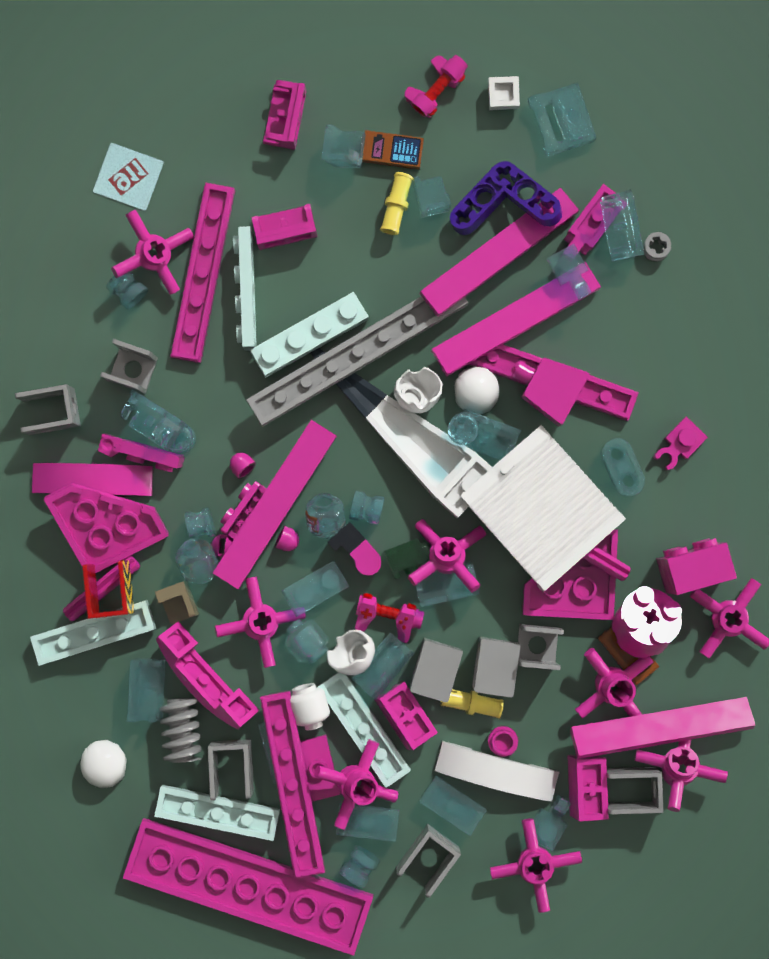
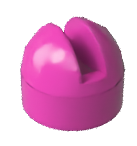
M237 453L230 459L231 471L238 479L249 474L256 466V462L245 453Z
M284 525L275 543V548L282 551H292L299 545V536L294 529Z
M219 534L211 542V550L217 557L222 558L224 556L223 553H219L221 538L226 539L224 554L234 540L227 534Z

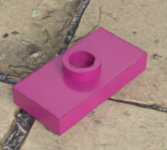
M327 735L301 740L312 802L340 795L338 784L314 776V771L318 765L335 770Z

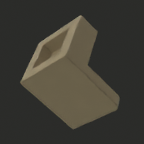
M182 581L155 592L158 603H163L171 624L199 614L187 581Z

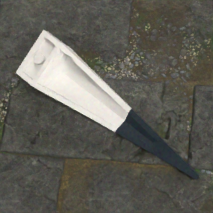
M318 348L310 354L316 359L325 352ZM356 373L336 383L428 493L455 518H458L469 507L460 495L492 467L476 452L417 414L404 410L396 400Z

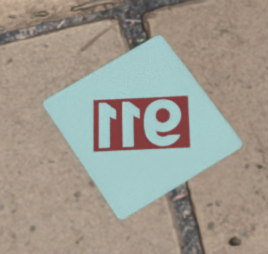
M111 143L93 192L141 210H146L164 162Z

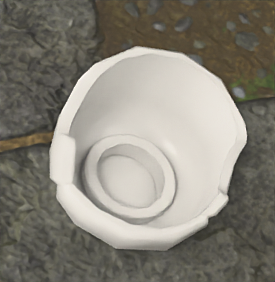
M473 366L464 369L455 380L456 403L466 413L481 415L491 411L497 403L499 384L496 376L487 368Z
M423 367L417 372H411L408 369L395 382L394 396L400 407L413 413H424L429 411L438 402L442 394L443 383L438 374L429 368Z
M349 630L344 635L336 637L337 644L334 650L327 651L328 664L333 669L345 675L356 676L365 672L370 666L374 657L375 646L372 638L363 631Z
M109 740L95 741L85 748L81 757L80 768L83 777L91 785L99 788L113 787L124 778L127 759L118 744Z

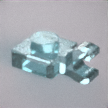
M575 244L546 259L560 286L569 282L578 300L591 293L589 286L581 276L588 271V268Z
M558 794L549 812L540 808L534 818L538 844L551 851L555 849L568 826L561 818L566 814L571 805L569 799Z

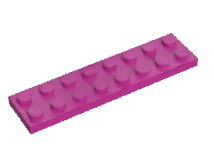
M146 818L142 819L123 879L353 956L355 955L373 899V894L317 875L295 879L293 867Z

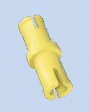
M396 172L394 174L390 196L386 197L385 200L387 208L380 228L383 233L389 235L399 234L403 213L408 209L407 197L411 182L413 181V177L407 173Z
M452 689L449 701H440V706L465 710L466 714L469 715L479 713L500 719L504 700L481 696L472 690L470 693Z

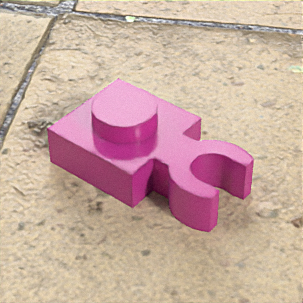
M686 416L664 438L670 445L657 450L653 458L656 460L662 454H667L670 462L665 466V469L670 470L676 466L679 454L684 459H688L708 437Z

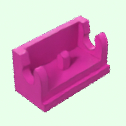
M276 80L263 144L296 149L307 93L304 83Z
M310 204L263 216L251 217L257 245L260 250L317 237Z
M405 681L394 685L391 690L374 699L407 750L416 749L438 733Z
M567 755L570 816L578 821L609 820L606 757L593 756L577 759L576 755Z

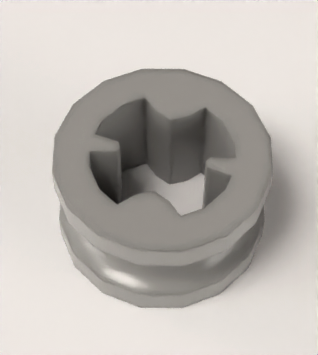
M662 232L651 233L643 244L644 255L651 261L658 262L663 260L671 250L670 238ZM654 240H658L660 245L665 246V249L662 248L660 254H657L655 249H650L649 245L654 243Z

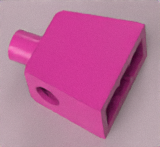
M542 358L536 369L520 361L512 377L527 385L521 398L560 427L563 425L590 373Z

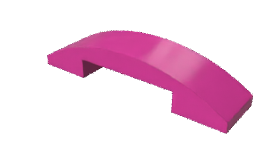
M33 463L32 493L50 494L70 483H74L112 495L152 496L153 466Z
M179 621L156 638L162 654L182 684L216 717L228 725L239 729L258 713L259 709L240 688L233 692L196 652L194 648L198 642Z

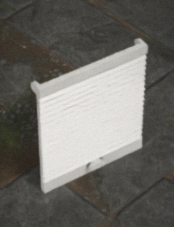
M542 425L460 495L462 500L538 584L537 586L542 592L547 590L626 519Z

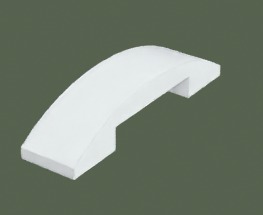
M442 741L435 767L437 772L467 782L551 802L559 771L533 764H523Z

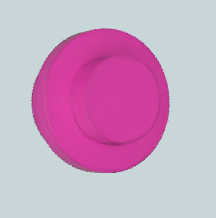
M499 726L490 732L488 745L495 755L506 757L513 754L517 749L518 737L510 727Z

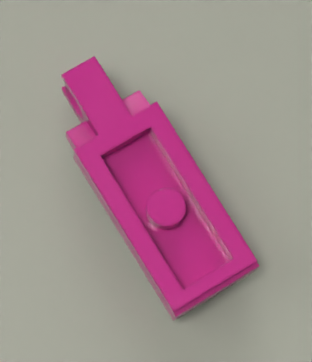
M602 184L568 230L564 240L569 243V246L560 258L570 264L579 251L584 255L589 250L591 251L627 201Z
M102 434L98 452L109 457L124 453L127 454L126 459L140 464H144L145 460L156 462L155 468L168 472H173V468L183 467L185 459L184 455L108 434Z

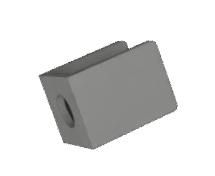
M113 339L112 344L119 348L111 375L101 372L100 377L111 383L146 394L158 357L148 350ZM131 361L139 362L142 367L141 374L136 378H130L125 373V366Z
M65 384L15 393V398L21 401L64 395L68 420L20 428L21 433L34 435L80 427L81 423L75 388Z
M519 624L518 643L521 644L518 665L521 667L560 670L561 665L556 663L558 634L563 635L564 630L559 627ZM535 636L542 637L546 642L545 650L539 654L532 653L528 646L530 639Z
M479 637L472 688L476 693L510 698L514 696L521 644L513 641Z
M424 638L411 679L410 691L435 700L448 702L463 654L462 649Z
M251 739L212 741L209 744L210 800H216L219 795L217 751L243 749L245 794L246 798H251L254 793Z
M656 767L607 768V778L609 779L651 778L652 802L608 803L609 814L664 813L662 772Z
M427 823L398 863L396 869L397 875L401 877L429 837L448 850L449 854L424 887L425 895L430 898L460 857L461 852L458 845Z

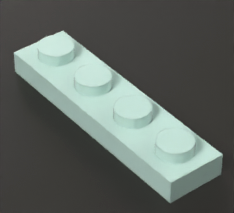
M247 226L238 227V236H233L234 254H239V265L234 266L235 284H240V295H235L236 313H241V325H236L237 343H242L245 351H250L257 346L253 232L251 227Z
M352 292L252 348L250 353L266 378L369 319V316L355 293Z
M148 600L134 604L135 613L85 619L31 636L30 639L38 665L40 666L156 629Z
M338 672L318 686V688H322L325 691L328 704L362 753L368 739L379 743L371 767L385 788L411 771L347 675Z
M162 785L154 817L274 841L280 809L220 796L216 800H210V794Z

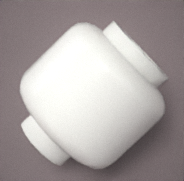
M315 683L303 684L292 689L290 703L296 725L305 726V730H314L322 727V721L330 715L325 691L322 688L316 687Z

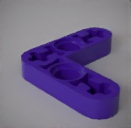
M502 161L494 165L450 213V222L453 229L460 235L471 234L506 197L543 226L557 224L562 218L563 212L560 201L513 163ZM502 173L507 175L509 173L511 180L515 183L512 187L511 183L505 178L500 180L499 175ZM528 187L535 191L530 199L522 200L518 197L520 190ZM483 192H489L493 195L491 201L487 204L477 203V197ZM540 200L547 209L553 206L554 213L552 215L550 213H543L541 206L538 205ZM470 205H473L475 210H471ZM459 217H469L470 221L468 223H460Z

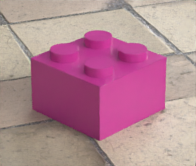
M716 538L693 542V548L687 550L686 546L667 549L663 551V557L656 558L664 588L668 594L679 595L737 579L727 542H717Z

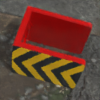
M129 560L118 561L123 610L99 611L95 565L85 564L82 566L88 619L135 613Z

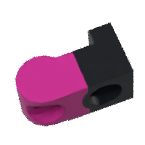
M351 522L328 541L335 551L342 546L355 560L357 570L363 575H373L380 569L382 563L380 555Z

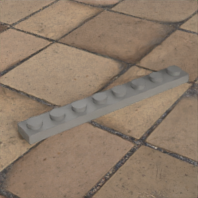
M421 296L246 400L260 424L264 427L468 306V301L466 298H463L437 317Z

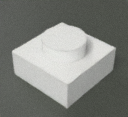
M518 76L488 78L489 110L519 109Z

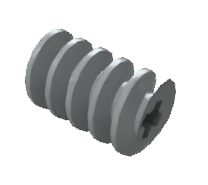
M196 698L167 700V705L159 708L160 712L168 713V717L160 720V724L169 726L168 730L161 732V736L170 738V741L163 744L162 748L171 750V754L164 756L163 760L182 763L202 759L193 756L201 752L200 745L192 744L200 739L199 733L192 732V730L199 727V722L190 719L198 715L197 709L189 707L197 703Z

